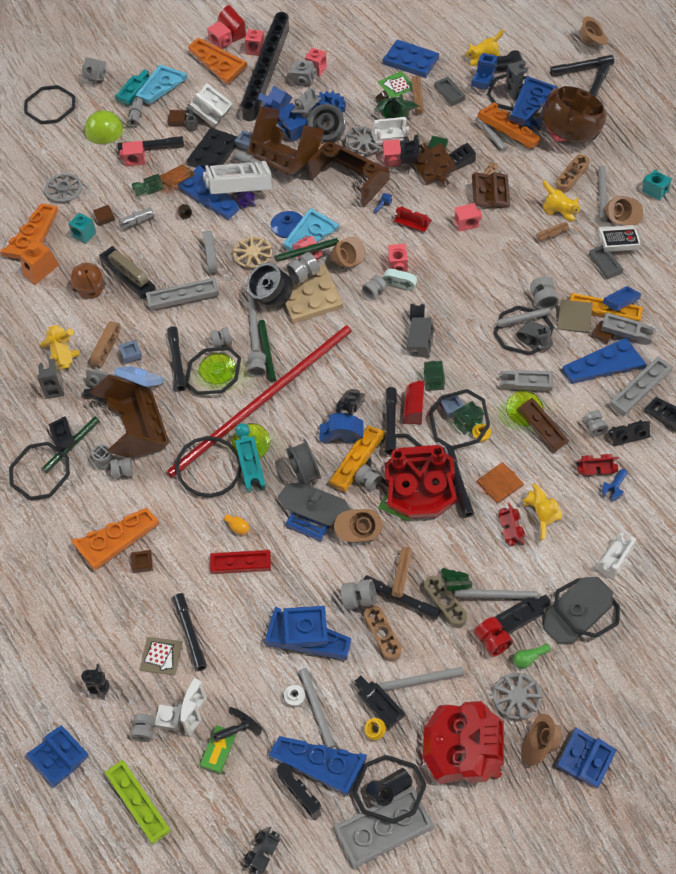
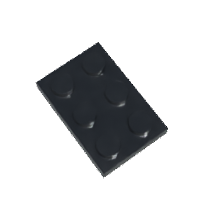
M210 127L186 160L187 165L195 168L200 165L205 171V166L207 165L209 168L210 166L224 165L236 148L235 140L238 136Z

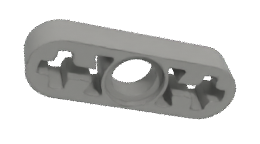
M212 230L204 231L209 274L218 273Z

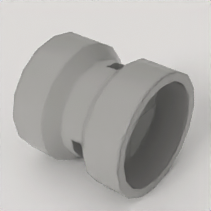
M379 275L373 276L370 282H366L362 286L364 294L370 299H375L379 292H383L387 288L385 280Z
M224 327L219 331H210L214 348L224 344H232L228 327Z
M252 352L248 355V374L250 376L261 377L266 374V366L264 365L266 363V355L264 353Z
M599 410L591 411L583 417V422L589 427L588 431L592 437L600 436L608 430V425L602 420L603 416Z
M104 444L94 447L92 457L98 469L109 470L111 468L110 461L114 460L112 453L108 452L109 447Z
M130 457L120 461L117 459L110 461L113 479L124 475L126 477L133 476Z
M363 465L356 473L355 480L360 484L363 483L369 491H373L380 484L382 476L377 472H373L372 468L368 465Z
M135 714L133 717L134 728L131 730L130 738L140 742L151 741L153 735L151 727L154 726L155 718L148 714Z

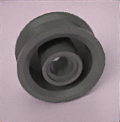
M321 104L311 111L308 117V126L323 128L324 132L321 140H324L326 143L336 142L345 131V120L342 112L336 106ZM328 120L331 122L328 127L322 126L324 121Z
M303 439V443L294 447L289 445V448L285 449L300 485H307V481L316 477L321 479L315 458L305 439Z

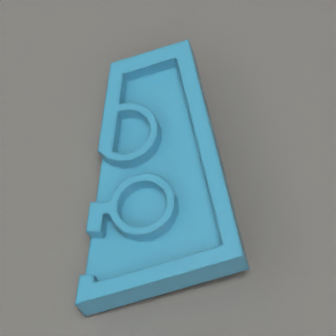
M160 64L136 93V100L139 97L144 103H153L188 79L187 73Z
M310 208L285 240L283 248L288 251L294 250L292 245L305 236H313L316 242H319L339 229V224Z

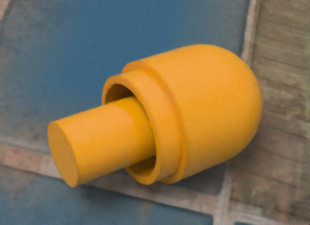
M229 514L224 517V521L229 524V528L236 534L245 535L249 532V523L238 516L232 517Z

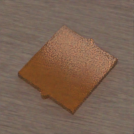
M182 164L158 176V180L162 182V185L165 184L170 188L195 174L190 170V167L187 168Z
M503 462L477 480V483L485 490V494H489L497 504L524 485L515 475V471H511Z

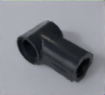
M514 50L506 56H498L496 71L507 70L509 64L523 60L520 51Z
M401 768L380 781L373 780L368 783L366 795L377 804L387 806L392 802L394 796L411 787L413 781L407 770Z

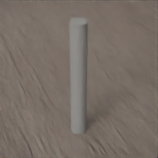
M476 117L477 122L502 152L506 151L507 146L489 124L483 123L481 119Z
M548 307L497 320V325L502 327L550 315L551 310Z

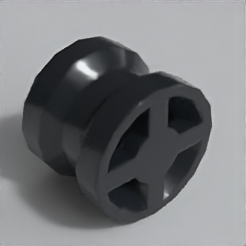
M410 303V322L412 318H424L425 304L415 305Z

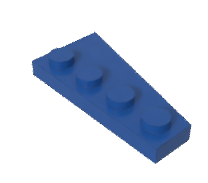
M200 165L177 185L178 190L227 220L239 211V205L227 193H210L203 180V172L206 171Z
M624 338L564 365L562 371L569 381L574 384L593 380L595 377L602 375L607 377L621 371L626 373L630 372L631 369H645L647 364L628 339Z
M279 736L269 753V758L279 763H285L293 770L348 796L367 759V755L362 753L355 754L343 749L327 748V746L320 744L313 745L306 741Z

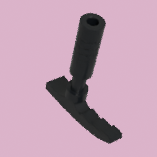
M230 707L229 713L239 717L243 722L240 725H233L213 733V739L217 742L237 734L240 730H247L249 728L257 735H260L262 728L247 714Z

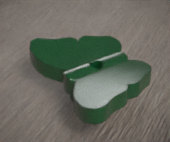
M446 568L441 569V578L447 582L446 590L454 592V590L472 588L469 574Z

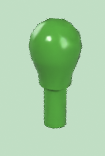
M546 643L536 649L517 651L513 656V663L519 669L528 668L539 656L551 651V648Z

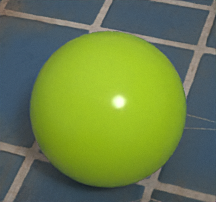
M107 110L96 111L86 120L85 136L95 144H108L114 142L122 135L123 124L120 118L113 112Z

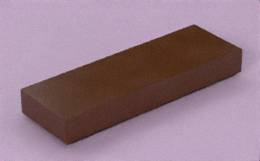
M533 397L518 407L517 411L553 454L569 442L568 438Z

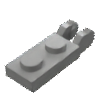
M605 313L601 331L632 339L642 344L652 343V337L649 335L654 334L653 327L611 313Z
M515 370L501 371L499 373V377L505 380L499 383V387L502 390L552 391L553 388L552 371Z

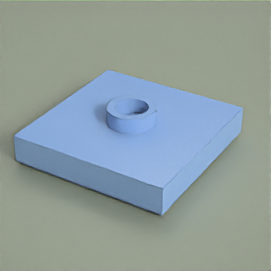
M134 366L115 368L114 372L118 377L145 387L161 385L164 381L163 377Z

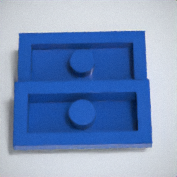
M62 725L44 737V742L26 753V759L52 788L67 778L88 757V753Z
M576 727L572 730L555 767L585 784L599 788L617 750L600 738L594 739Z

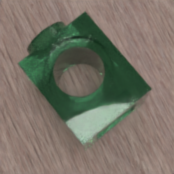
M424 362L423 374L426 391L444 390L443 362Z
M471 401L454 411L453 422L465 435L472 431L475 425L483 424L484 412L480 406H476Z

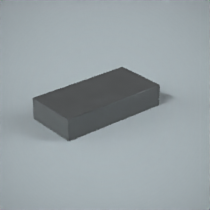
M448 76L434 82V88L451 107L465 101L464 93Z
M603 245L589 251V256L606 279L622 274L623 268L611 252H604Z

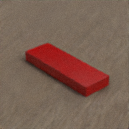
M270 550L210 553L211 574L271 571Z

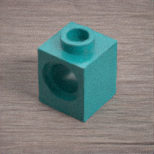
M654 169L644 177L642 191L660 201L669 191L672 179Z
M78 213L68 223L72 237L85 244L96 234L93 219L81 213Z

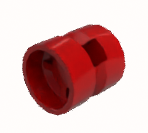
M490 617L484 620L474 630L480 642L485 643L484 647L491 657L500 655L513 643L507 631H502L503 626L497 617Z

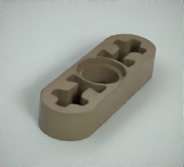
M115 250L108 255L110 262L136 285L142 287L148 282L146 274L119 251Z
M429 576L426 578L424 591L434 605L441 609L440 613L452 627H463L467 620V613L454 595L446 590V585L439 577ZM431 583L433 585L437 584V591L433 587L430 588ZM446 597L451 600V604L443 606L439 601L441 598ZM453 608H454V613H455L457 616H460V615H461V620H460V621H459L458 619L453 620V619H454V614H453V612L451 611Z

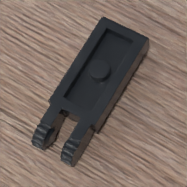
M414 135V140H409L408 136L404 137L400 155L401 164L418 162L420 148L418 135Z
M356 389L347 390L338 401L336 412L341 413L343 410H346L348 415H353L364 402L365 393H360Z
M285 763L279 764L276 769L281 782L311 818L317 820L321 816L319 808L321 804L314 795L310 797L307 794V788L300 779L295 780L290 766Z

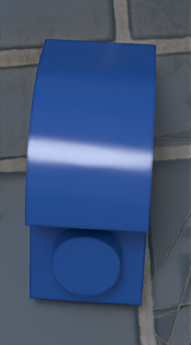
M482 53L478 60L477 72L472 79L471 86L486 90L488 86H491L496 72L498 56Z
M273 86L268 96L260 93L258 97L263 102V107L274 109L288 105L293 98L287 92Z
M348 413L329 415V421L320 424L319 441L324 444L337 438L342 439L348 444L363 438L364 421L354 415H348Z

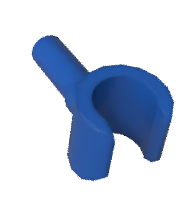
M383 193L381 201L373 212L376 214L384 204L390 205L393 200L391 198L392 195Z

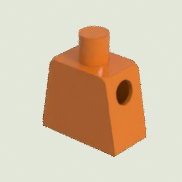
M31 242L27 246L28 250L21 255L20 259L23 277L36 285L59 266V263L49 248L40 242Z

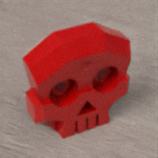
M442 446L404 447L392 451V457L385 463V479L389 485L387 501L389 509L409 519L438 517L457 503L452 482L455 479L454 459L444 452ZM437 480L439 484L433 485L432 482ZM409 483L410 486L408 488H404L403 484Z
M482 701L464 702L461 706L440 705L425 725L423 759L435 780L439 784L466 779L469 783L487 782L489 778L498 779L501 777V766L504 765V721L496 716ZM461 724H464V727L462 729H459V726ZM463 756V759L458 762V758Z

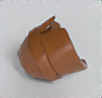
M92 263L77 265L71 274L72 290L75 291L76 289L83 299L98 297L105 288L101 270Z

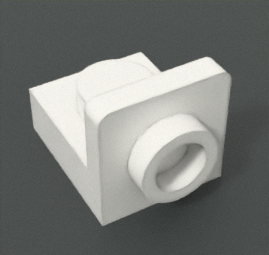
M178 704V707L159 705L154 723L155 728L180 732L182 727V704Z

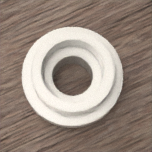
M298 685L289 686L284 692L285 702L290 706L302 704L305 700L304 689ZM293 692L298 693L297 697H291L290 695Z

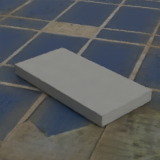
M411 787L394 796L389 805L381 806L377 804L367 810L394 819L413 810L418 794L414 787ZM420 802L417 812L413 816L397 823H389L361 812L333 826L353 869H356L434 829V825L422 802Z

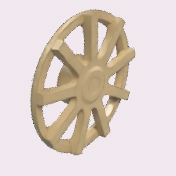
M250 236L238 241V244L233 249L234 259L243 267L256 268L271 259L272 246L265 238ZM251 241V246H248L245 242ZM254 241H259L258 244L254 246ZM263 243L267 245L265 247L259 248ZM242 245V246L245 247L246 249H238V248ZM269 250V255L261 251ZM237 253H245L237 258ZM247 257L248 261L246 265L240 262L242 259ZM259 257H265L267 260L261 263ZM251 260H256L258 265L250 266Z

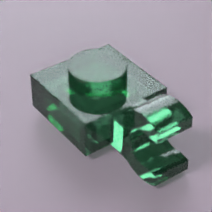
M159 173L143 179L144 183L134 182L131 184L136 196H140L143 193L150 195L163 190Z

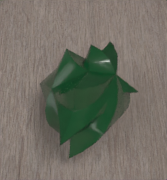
M401 94L399 97L383 99L374 110L382 112L385 119L406 117L407 119L409 111L420 106L412 101L404 100Z

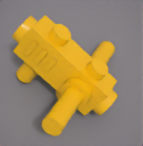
M59 325L48 327L49 331H46L47 337L40 343V346L42 348L50 346V358H55L60 370L70 368V364L73 363L72 358L79 356L78 350L70 351L68 346L69 337L74 334L73 329L69 328L64 331V328H60Z

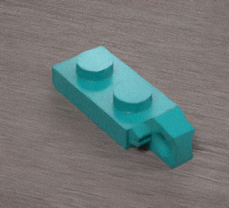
M143 69L138 76L133 75L115 95L116 101L129 106L133 99L136 98V93L150 77L149 71Z

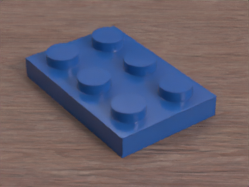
M397 39L383 58V64L426 78L438 61L439 53Z

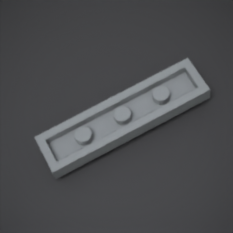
M215 277L146 292L150 311L219 295Z
M658 356L610 401V406L625 416L672 371L673 366Z

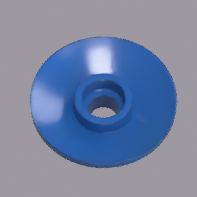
M294 211L280 212L273 217L271 229L275 235L281 238H288L303 217Z

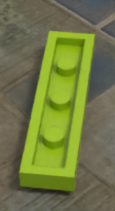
M123 759L104 772L152 845L172 832Z

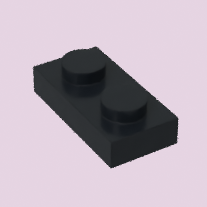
M66 416L48 424L55 446L59 452L76 443Z

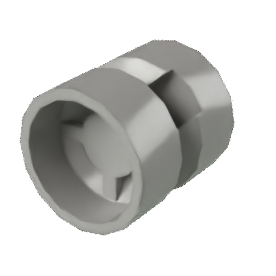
M306 252L298 260L295 259L286 265L289 276L296 284L304 282L308 276H313L320 271L317 260L310 252Z
M544 276L532 281L530 289L537 309L549 307L551 310L559 303V298L555 291L553 280L550 277Z
M372 579L359 581L358 584L355 582L343 583L341 586L342 601L346 610L357 609L360 605L362 607L376 605V589Z

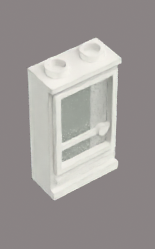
M261 161V164L255 162V164L210 166V168L207 165L205 166L206 172H203V180L211 194L272 189L271 171L266 161Z

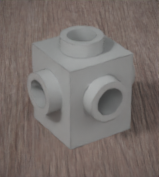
M85 57V62L82 66V77L88 78V81L97 83V80L103 81L106 76V62Z
M294 60L290 74L293 82L296 84H312L317 76V69L314 67L313 61Z

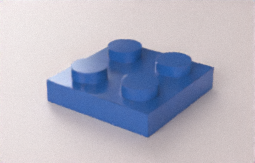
M325 606L283 608L286 648L328 646Z

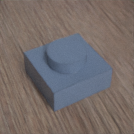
M242 130L235 140V146L248 150L252 133Z
M136 340L119 345L125 363L142 358Z
M458 395L442 399L440 402V406L447 418L465 411V406Z

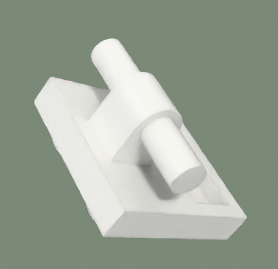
M206 83L199 93L197 92L188 108L215 127L233 103Z

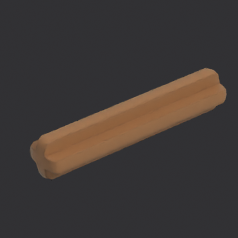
M413 76L414 103L420 106L415 108V113L418 115L424 113L421 79L419 76Z
M404 546L401 548L392 589L393 597L401 598L403 596L412 554L410 547Z

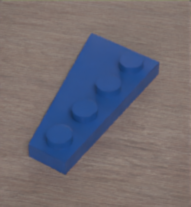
M527 76L509 120L526 125L544 105L549 93L557 88V86Z
M275 607L266 635L265 645L347 660L351 638L327 628L328 646L286 648L284 612H282V609Z

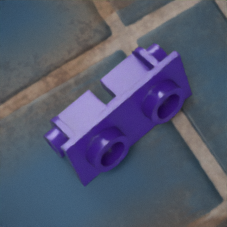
M253 191L235 192L239 206L246 208L250 203L254 207L256 206Z

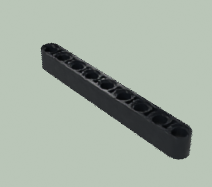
M278 12L274 16L241 103L243 119L246 121H254L257 118L259 108L262 105V101L258 97L260 93L265 95L288 35L289 17L285 12Z

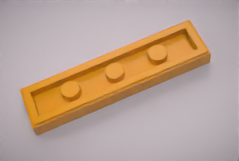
M571 293L570 301L593 303L591 314L593 316L604 318L605 313H611L639 322L641 320L642 306L630 304L616 311L603 304L604 299Z
M368 425L363 431V438L357 440L329 480V486L346 492L355 480L358 470L366 464L385 436V432Z

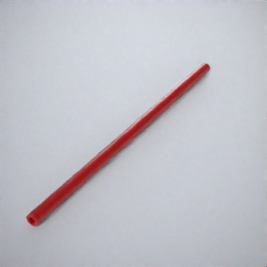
M345 325L210 436L224 437L352 332L351 328ZM202 441L181 458L180 472L217 441ZM176 463L167 470L171 478L177 475Z

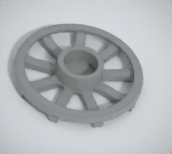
M367 126L353 127L346 134L348 147L359 154H374L381 149L382 145L378 146L373 143L375 141L371 138L372 134L366 135V132L372 133V129L367 128ZM348 138H354L357 140L348 141ZM357 143L358 147L354 149L351 145ZM369 146H373L376 150L370 151ZM360 148H366L367 152H362L359 150Z
M69 173L58 174L49 179L45 185V194L53 203L64 202L66 204L68 201L77 199L83 190L81 180ZM66 176L65 180L62 181L58 177ZM70 176L75 178L71 183L68 182ZM54 179L58 182L56 185L50 184ZM77 182L79 183L78 187H71ZM48 187L56 190L48 192ZM71 190H78L75 194L71 192Z
M512 673L504 675L497 682L493 692V699L497 709L503 715L511 719L522 720L531 717L538 711L542 701V693L536 680L523 673ZM510 678H518L517 687L513 685ZM522 679L530 682L526 687L521 688ZM506 681L511 690L502 688L500 685ZM534 686L537 694H527L526 691ZM497 691L506 693L508 696L497 700ZM537 698L538 702L536 707L526 699ZM510 701L511 704L505 712L499 704ZM523 704L532 710L529 714L524 715ZM514 706H518L520 716L510 714Z

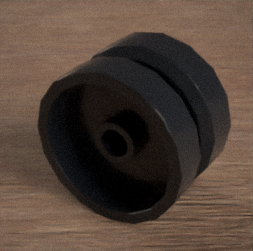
M263 263L254 268L247 280V290L249 295L266 308L275 309L281 307L289 300L293 292V282L291 277L275 264Z

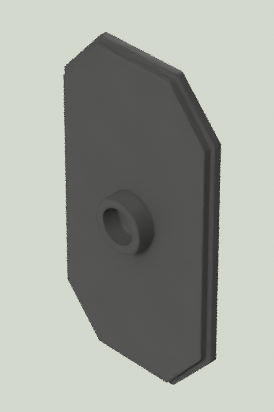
M300 483L287 484L278 496L284 509L327 526H333L339 514L351 510L345 499L309 485H300Z
M582 577L559 599L558 608L576 629L588 631L612 608L613 591L599 577ZM554 605L545 613L543 629L558 644H573L582 636V634L575 633L557 614Z

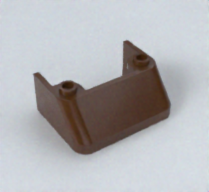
M260 106L248 148L249 155H253L259 161H266L268 165L287 174L297 173L308 164V160L318 151L324 129L304 125L298 148L295 150L281 143L283 132L279 127H276L280 110Z
M333 142L325 143L308 160L309 177L312 181L332 160L368 178L367 182L361 187V201L364 208L390 180L388 168Z
M109 374L90 392L93 396L106 399L107 407L111 412L121 414L126 433L108 449L109 453L133 459L162 450L169 444L154 394L148 387Z

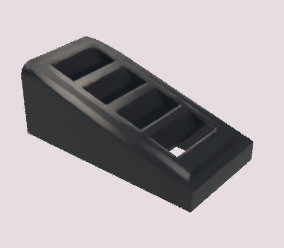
M469 143L460 146L449 154L457 170L476 161V152Z
M655 397L645 408V412L676 432V406Z

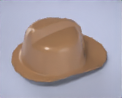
M590 16L584 17L579 35L585 44L592 45L596 42L600 45H606L608 40L599 22Z
M615 196L603 208L606 210L607 217L612 222L620 225H637L643 217L642 204L630 197Z
M348 237L340 240L331 251L332 257L329 260L334 261L339 267L355 266L364 260L366 254L365 247L358 238Z
M372 509L347 510L337 516L334 529L337 536L346 542L369 541L379 536L383 523L379 514Z
M539 715L534 720L524 740L521 755L523 761L528 765H538L544 760L548 752L555 751L561 744V727L556 725L549 715Z

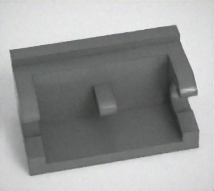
M525 60L509 64L507 68L506 91L513 100L519 96V89L523 86L524 73L528 71V67L524 68L526 65Z
M432 317L412 318L406 346L407 350L412 351L411 356L430 358L435 331Z
M55 358L49 360L48 369H43L41 362L38 366L39 375H37V379L45 398L64 396L63 379Z

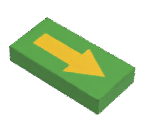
M216 725L213 733L226 728ZM212 734L200 767L221 774L237 734L217 742L213 739Z

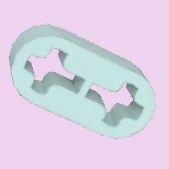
M387 269L383 276L387 285L406 290H413L418 281L415 275L395 269Z

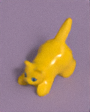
M504 29L500 30L495 36L484 39L476 46L469 43L465 56L472 59L470 61L471 66L478 65V60L482 53L500 56L497 41L503 36Z
M543 180V186L548 192L543 204L544 211L548 215H553L558 211L567 221H574L575 217L573 214L581 210L578 203L579 198L571 200L561 190L554 189L546 180Z
M533 483L532 488L534 491H528L522 502L525 503V507L533 506L540 521V539L544 540L547 534L546 526L551 525L556 520H561L562 511L552 497L548 499L544 491L537 484Z

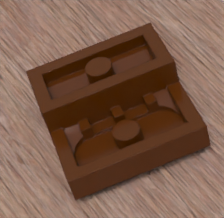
M477 172L472 174L473 203L477 207L504 208L510 206L507 174L493 172L490 175Z

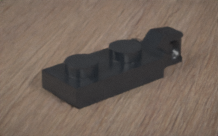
M546 594L538 599L528 597L495 617L502 624V631H507L508 634H511L544 614V609L550 606L551 600Z
M361 675L355 680V686L360 690L358 692L360 699L385 723L389 730L405 717V712L377 682L371 681L368 683Z

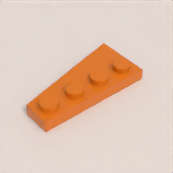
M197 38L188 46L189 52L227 85L247 67L246 61L200 38Z
M495 102L478 112L477 118L481 119L483 123L490 124L497 131L509 135L511 139L523 143L527 148L532 149L541 141V137L528 127H522L520 123L509 120V113L506 110H499V105Z
M41 203L29 217L28 223L22 225L19 229L20 232L9 240V245L1 249V256L20 259L21 255L28 250L27 246L29 243L40 242L43 244L59 211L58 207Z
M146 507L123 517V520L117 523H109L105 528L96 532L93 530L87 533V536L80 539L75 538L71 542L95 571L158 526L159 521Z

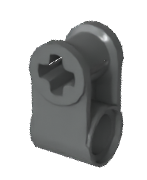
M528 320L516 333L517 338L522 343L540 350L550 349L553 345V340L550 338V328L533 320Z

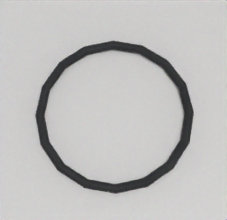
M205 436L196 438L186 444L177 456L175 469L178 480L186 490L197 496L211 498L223 495L235 486L241 476L238 452L232 444L218 437ZM205 440L219 441L228 446L235 454L238 463L237 476L232 484L222 491L211 494L197 492L190 488L182 479L179 469L181 457L186 449L196 442Z

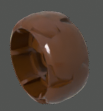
M563 86L553 89L542 107V119L545 121L547 128L568 141L586 143L594 140L601 133L606 123L607 112L602 102L591 93L577 87Z

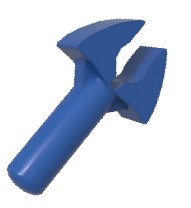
M532 117L524 127H528L534 132V125L540 131L542 118L534 119Z
M625 469L619 471L611 484L604 481L602 487L603 498H605L607 492L614 490V494L610 502L623 496L624 491L620 490L619 486L627 475Z

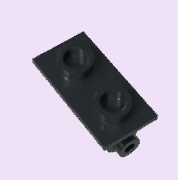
M639 420L638 422L628 424L626 427L624 425L611 427L608 433L610 437H613V446L650 438V421Z
M97 664L96 670L83 671L81 678L86 683L85 685L90 694H99L101 699L104 700L105 693L109 691V680L106 679L105 672Z
M271 827L264 828L263 830L260 829L255 836L254 842L256 844L253 850H249L243 860L245 865L242 870L252 869V874H263L270 861V858L263 854L267 852L273 855L280 842V834L275 831L269 833Z

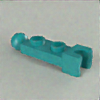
M240 423L235 428V433L240 439L235 440L246 491L247 493L252 491L251 485L254 482L259 483L261 489L264 490L266 484L254 436L248 437L250 433L249 426L245 423Z

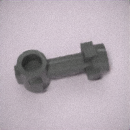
M186 107V113H189V116L186 117L185 125L189 131H196L198 120L195 117V113Z

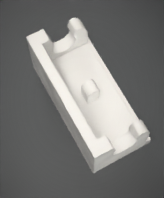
M406 117L374 120L371 134L375 144L383 145L384 140L397 139L402 143L404 137H407L409 133V126L405 127Z
M620 532L617 538L614 539L596 567V570L612 579L616 577L636 542V538L632 536L629 540L624 539L623 532Z

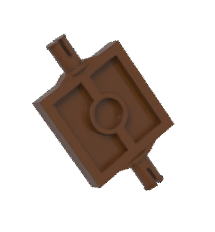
M426 143L420 144L423 153L419 154L418 162H415L414 165L424 182L428 185L440 180L444 187H446V184L448 186L449 181L446 176L457 169L443 144L440 143L430 149Z

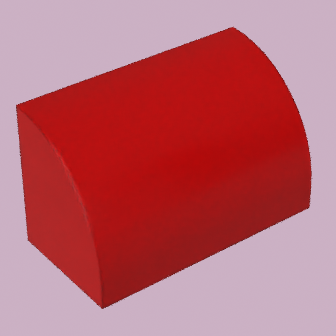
M227 5L220 12L218 22L220 21L231 30L232 42H236L246 37L245 21L230 5Z
M424 381L412 382L405 389L403 424L422 425Z

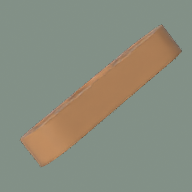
M577 155L557 178L556 189L561 190L563 193L571 190L589 167L590 160L586 155ZM569 172H576L577 175L572 176V175H570V174H568V173H569Z
M108 322L91 354V365L97 367L104 365L120 334V323Z
M379 606L367 607L364 613L365 622L383 657L390 662L397 661L401 656V645L386 616ZM370 613L377 615V625L374 618L370 617ZM386 629L389 634L387 637L381 638L377 635V631ZM389 641H390V646H391V648H392L393 650L396 649V650H395V654H393V655H392L391 652H388V645H387V643H388Z

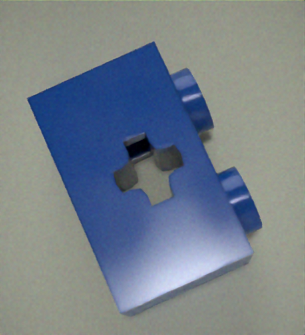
M293 103L279 108L280 113L277 124L291 142L300 139L304 125L308 126L307 118H304L299 113H292V110L295 108Z

